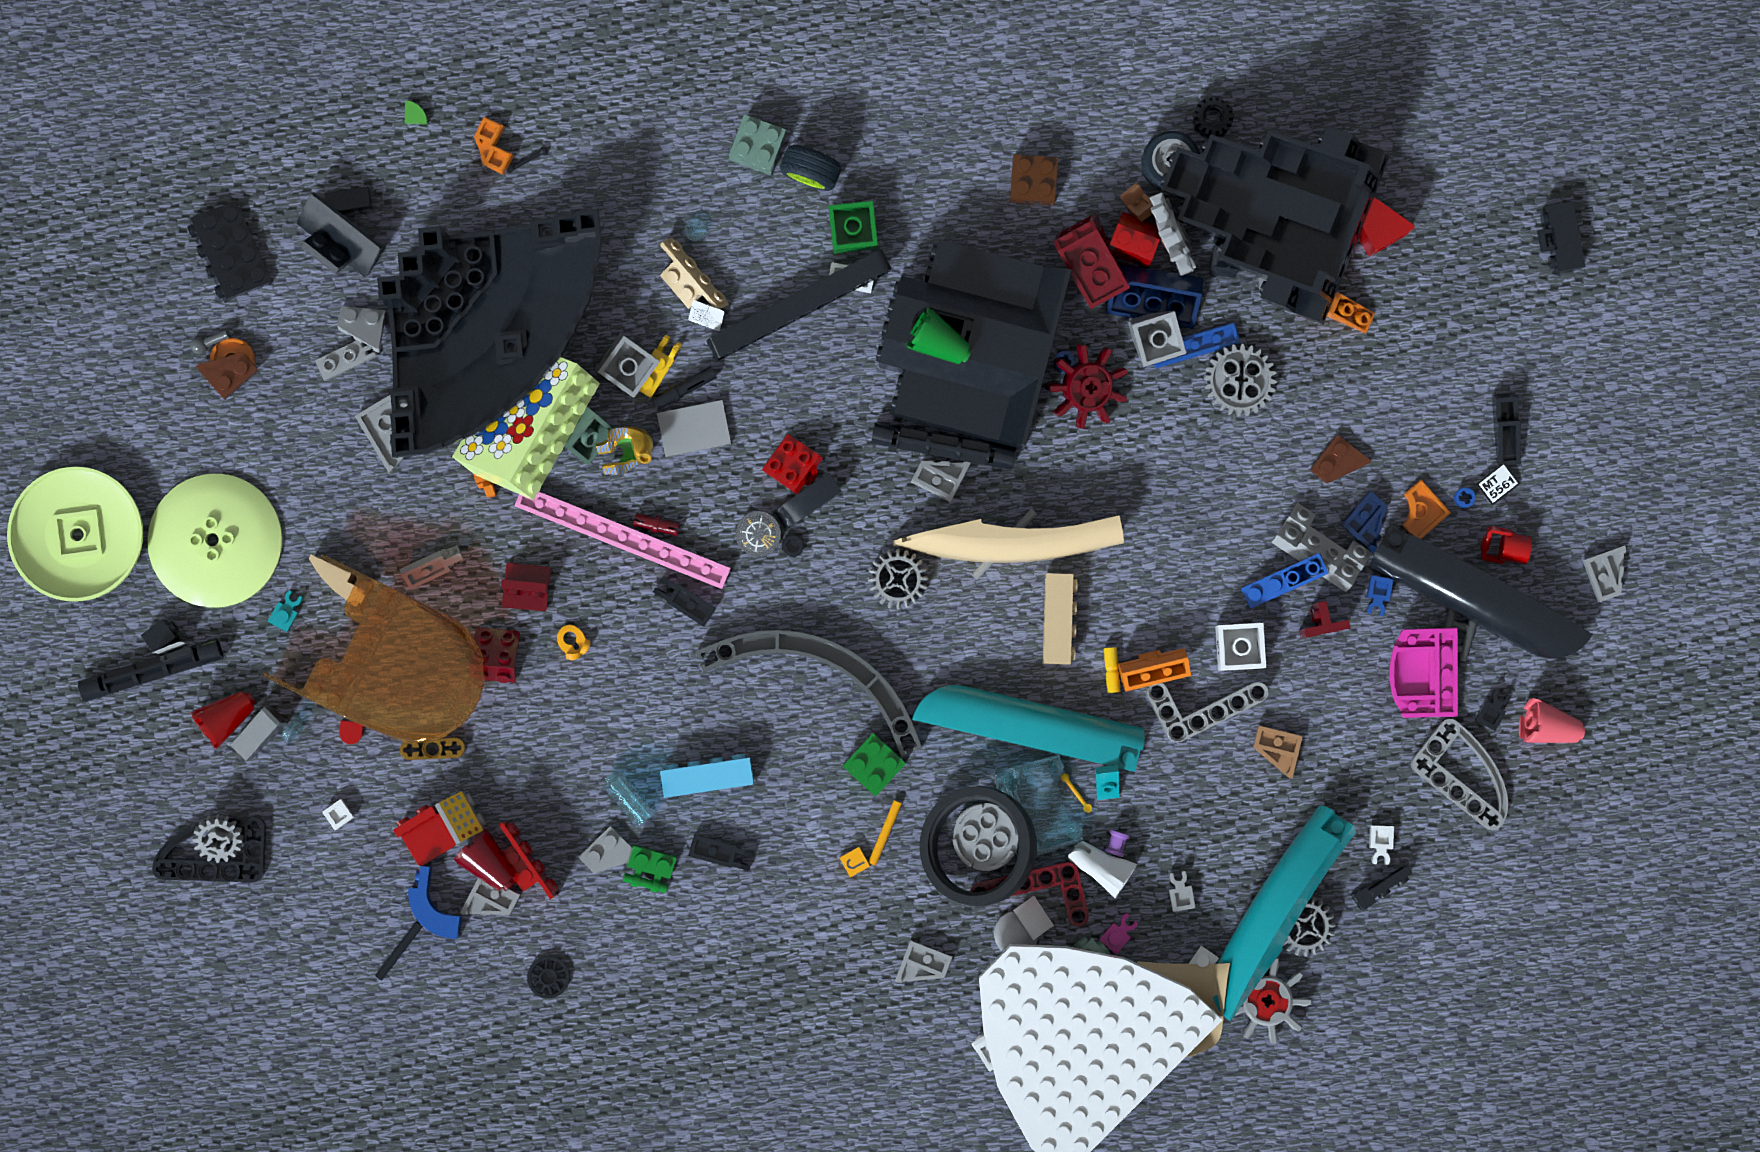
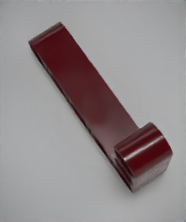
M1069 861L1032 869L1028 877L1030 880L1029 886L1023 889L1020 888L1012 895L1015 896L1060 885L1069 922L1076 927H1081L1088 922L1089 914L1077 867ZM1071 866L1074 873L1070 878L1062 876L1061 871L1063 867ZM1043 871L1051 873L1052 878L1050 882L1042 883L1039 876ZM1009 875L974 883L969 891L974 892V889L978 886L984 887L988 891L995 888L998 882L1004 881ZM1070 888L1078 889L1079 895L1077 899L1069 900L1067 898V891ZM1076 910H1082L1084 913V918L1080 922H1075L1072 919V913Z

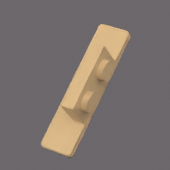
M669 238L661 242L660 246L673 262L660 276L688 309L691 308L693 300L698 302L703 296L714 308L722 310L729 305L725 300V296L712 285L710 278L700 271L696 262L683 251L678 241Z

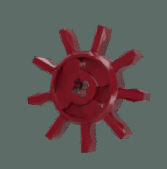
M1080 343L1077 344L1078 363L1070 366L1062 359L1056 358L1054 360L1058 368L1066 373L1062 383L1045 385L1046 390L1063 392L1064 402L1053 411L1056 416L1061 417L1070 408L1074 407L1078 409L1075 423L1077 428L1085 429L1087 414L1090 411H1096L1098 418L1106 424L1111 422L1104 405L1110 398L1118 402L1127 401V397L1122 393L1113 392L1112 390L1113 380L1128 374L1127 369L1122 367L1110 372L1104 367L1112 350L1103 347L1096 361L1092 362L1088 359L1086 345Z

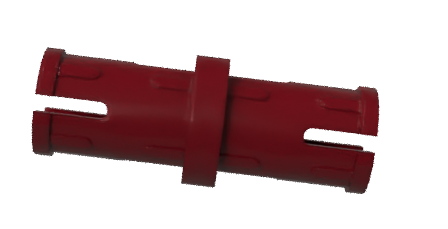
M636 512L635 519L643 520L644 522L635 520L633 527L649 529L653 533L662 532L677 537L679 530L670 529V527L679 528L680 522L661 519V516L651 517Z

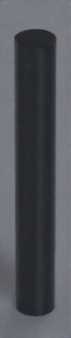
M416 921L375 974L379 980L382 981L422 929L423 926Z

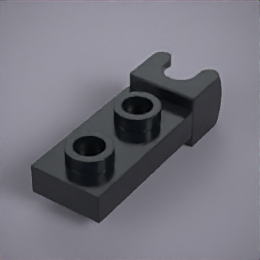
M1403 865L1369 888L1363 886L1351 894V897L1358 908L1364 911L1376 903L1375 898L1377 896L1381 899L1391 892L1390 888L1394 885L1401 886L1409 881L1408 876L1412 874V871L1407 865Z

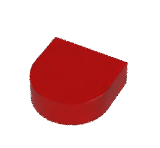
M341 721L339 730L341 740L346 744L358 743L363 736L364 723Z

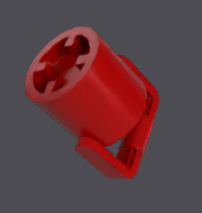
M1490 526L1481 542V558L1484 561L1504 564L1507 561L1526 565L1531 553L1532 537L1515 534L1511 529ZM1492 533L1502 535L1498 556L1486 554L1490 547Z

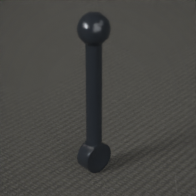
M541 147L537 153L515 165L509 166L507 173L515 171L520 166L540 155H546L548 149Z

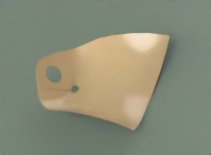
M1138 961V964L1188 986L1222 1017V1021L1186 1057L1194 1056L1214 1047L1219 1041L1222 1032L1230 963L1208 964L1206 967H1200L1197 964ZM1218 995L1221 1012L1214 1003L1213 996Z

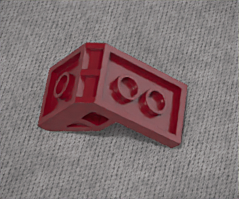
M1096 212L1056 235L1054 244L1067 269H1071V276L1090 309L1130 288V284L1109 249V241Z

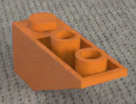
M1337 292L1327 317L1367 333L1375 313Z

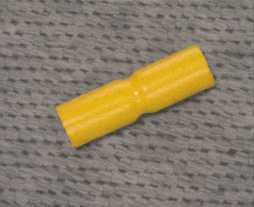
M1117 647L1104 648L1107 693L1121 692Z

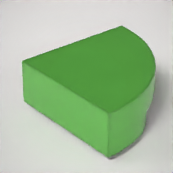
M405 100V124H428L427 116L423 109L416 103Z

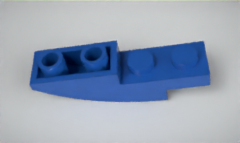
M1318 553L1241 588L1251 609L1327 575L1329 570L1321 553Z

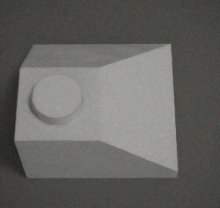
M1175 311L1150 313L1127 320L1143 367L1186 354Z

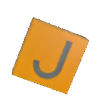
M860 847L839 857L850 877L870 867Z

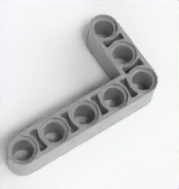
M1261 682L1251 683L1182 718L1167 687L1163 683L1147 686L1146 696L1167 738L1172 742H1182L1264 701L1268 696V688L1265 684ZM1155 685L1162 689L1160 698H1154L1151 695V689ZM1255 686H1259L1263 692L1259 699L1254 698L1251 693ZM1234 696H1239L1242 699L1243 703L1239 709L1234 708L1231 704ZM1164 706H1169L1172 709V716L1168 719L1161 715V709ZM1214 706H1219L1222 709L1223 713L1219 719H1215L1211 714ZM1194 716H1199L1202 719V726L1198 729L1191 725V720ZM1174 726H1179L1182 729V736L1178 739L1173 738L1171 735V730Z

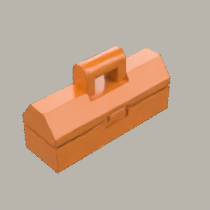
M1184 648L1161 653L1160 650L1139 654L1136 660L1118 664L1125 692L1191 676L1189 660Z

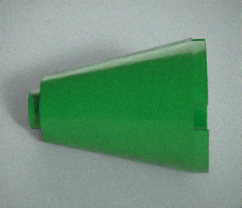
M927 308V314L923 312L910 333L914 337L912 341L907 339L906 347L910 350L952 363L960 364L962 361L965 363L972 352L969 350L970 344L934 310Z

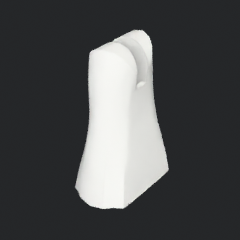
M1082 840L1078 841L1068 856L1070 862L1092 876L1114 898L1118 896L1137 865L1108 854Z

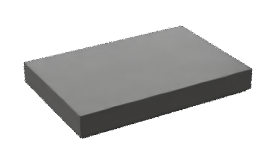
M723 400L657 413L665 457L731 445Z

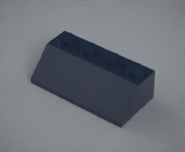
M1118 263L1130 284V288L1108 300L1106 314L1136 318L1150 313L1175 311L1179 327L1194 329L1202 297L1204 278L1189 275L1181 276L1178 273Z

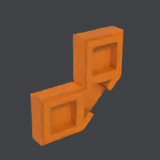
M483 117L474 135L482 163L485 167L505 175L514 157L513 154L496 147L505 127L489 118Z

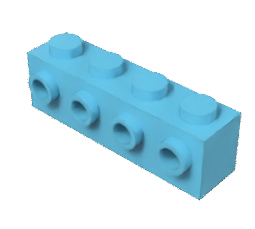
M745 754L733 755L730 761H723V757L709 759L710 764L701 765V761L687 762L688 767L679 768L678 764L666 765L665 770L660 771L664 798L753 785L751 757L745 758Z

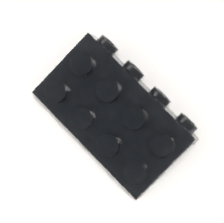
M237 201L190 217V225L187 226L192 239L196 238L197 252L200 258H204L208 265L205 266L208 277L210 279L213 278L216 283L214 290L218 299L222 298L224 303H227L232 298L272 283Z

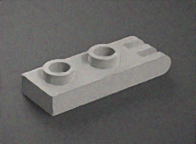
M355 341L315 360L324 381H327L378 357L379 353L372 352L369 354L368 351L372 350V347L369 345L365 346L364 342Z

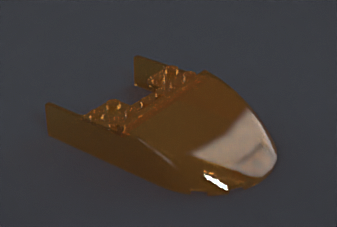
M322 554L321 559L357 577V581L345 603L344 610L349 618L360 624L340 664L328 658L320 659L315 664L304 688L271 673L264 672L262 676L346 719L395 740L409 743L432 742L448 736L449 733L461 727L478 705L484 686V661L482 653L470 631L452 616L334 558Z

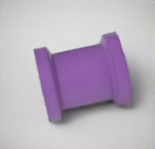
M1110 830L1111 838L1108 848H1105V852L1123 857L1124 846L1130 835Z

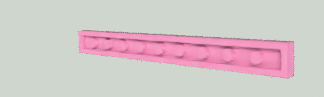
M541 492L537 493L534 500L519 494L515 503V507L720 589H723L731 570L729 567Z

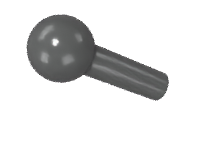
M226 329L207 338L195 337L190 343V348L195 354H203L207 351L208 346L230 338V332Z

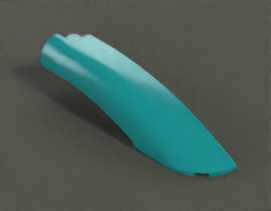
M962 685L943 686L926 695L916 707L912 720L1107 766L1118 765L1120 769L1136 772L1140 750H1143L1145 733L1142 727Z
M1322 805L1317 807L1285 851L1247 909L1217 963H1230L1223 1015L1229 1021L1233 1019L1283 950L1282 947L1306 904L1328 870L1356 833L1354 825L1337 816L1334 810ZM1218 995L1213 996L1214 1003L1221 1012Z

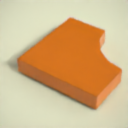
M1422 479L1404 494L1408 501L1409 513L1402 527L1409 535L1412 534L1422 539L1451 513Z

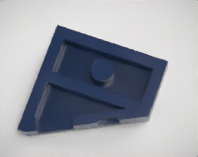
M1368 491L1340 525L1369 551L1374 553L1377 548L1376 542L1378 534L1381 533L1382 518L1385 516L1387 505L1372 491Z

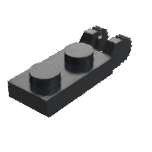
M663 576L661 578L662 583L675 590L670 597L659 588H655L653 592L666 600V603L705 627L717 608L680 584L676 585Z
M694 834L688 856L729 868L736 867L750 871L751 866L747 863L734 861L735 854L754 857L755 852Z

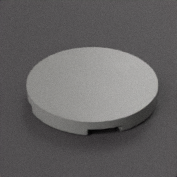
M992 803L976 804L964 810L956 820L952 839L958 857L967 866L981 871H991L1005 866L1014 857L1019 845L1018 832L1011 817L1000 806Z

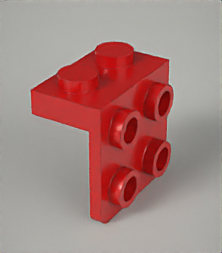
M428 805L419 808L415 811L417 814L411 819L408 816L396 823L398 827L393 829L397 838H402L419 866L427 864L456 846L452 835L435 806L428 807Z

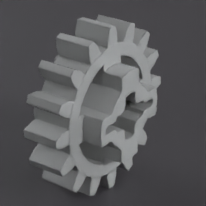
M217 814L216 819H212L209 815L206 822L201 820L199 827H195L192 842H196L194 849H201L199 856L202 857L206 854L208 856L207 861L215 858L216 863H219L220 858H223L227 862L229 855L236 857L237 851L241 850V843L243 841V836L240 835L241 827L235 828L236 821L228 822V816L222 820L219 814ZM208 830V834L203 838V834ZM233 840V843L228 847L227 845Z

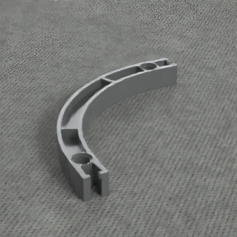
M772 630L737 635L695 651L699 660L703 659L702 654L713 650L716 652L718 661L708 666L704 663L700 664L704 673L727 663L760 654H794L826 663L853 679L876 703L886 719L901 757L909 754L908 750L903 751L900 741L901 736L910 733L917 745L913 747L914 751L922 748L912 721L894 689L868 662L835 642L801 632ZM724 645H729L732 648V654L728 658H723L720 655V649ZM898 720H905L908 724L907 730L903 733H899L895 729V723Z

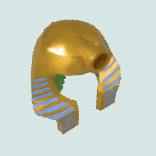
M635 426L611 429L608 431L607 440L602 443H596L598 454L614 452L616 446L623 449V455L619 462L602 464L605 475H624L638 464H648L652 459L653 441L647 431Z

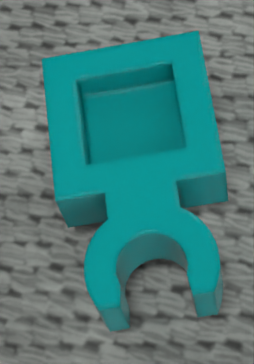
M291 590L285 594V604L278 602L267 621L285 632H289L299 612L294 610L295 606H299L303 601L302 596H299L295 602L291 601L293 593Z

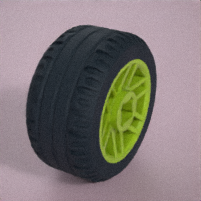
M791 145L786 149L780 170L785 176L794 181L819 190L830 191L834 189L841 172V165L837 160L824 153L800 145Z

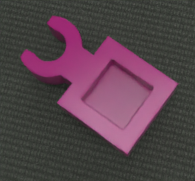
M1127 913L1121 917V924L1119 926L1113 922L1099 938L1115 954L1131 938L1126 934L1127 931L1135 929L1138 925L1137 921H1134L1130 926L1126 925L1125 920L1129 916Z

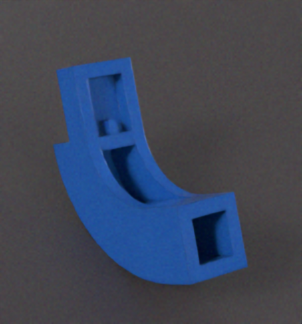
M420 866V870H416L415 883H418V887L412 886L408 889L409 904L415 918L425 929L435 935L452 939L460 938L462 915L444 913L435 907L430 898L432 866Z

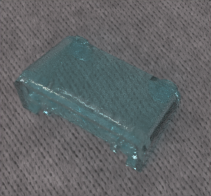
M1059 754L999 770L995 773L997 789L1017 800L1030 816L1037 839L1036 855L1083 841L1081 826L1073 820H1068L1057 778L1062 776L1064 764ZM1019 845L1016 851L1017 856L1019 854Z

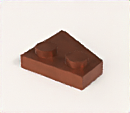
M244 353L195 366L225 400L259 371Z
M1336 435L1309 471L1328 484L1370 464L1371 460L1339 435Z

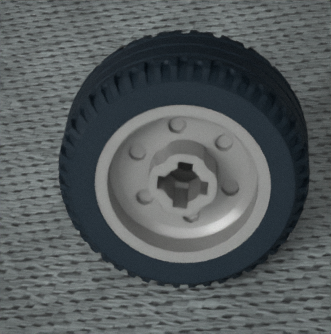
M1177 131L1162 132L1153 137L1144 149L1141 159L1142 172L1146 180L1158 190L1162 188L1161 180L1163 175L1168 173L1170 168L1169 161L1167 160L1173 152H1176L1177 147L1200 154L1197 144L1184 133Z

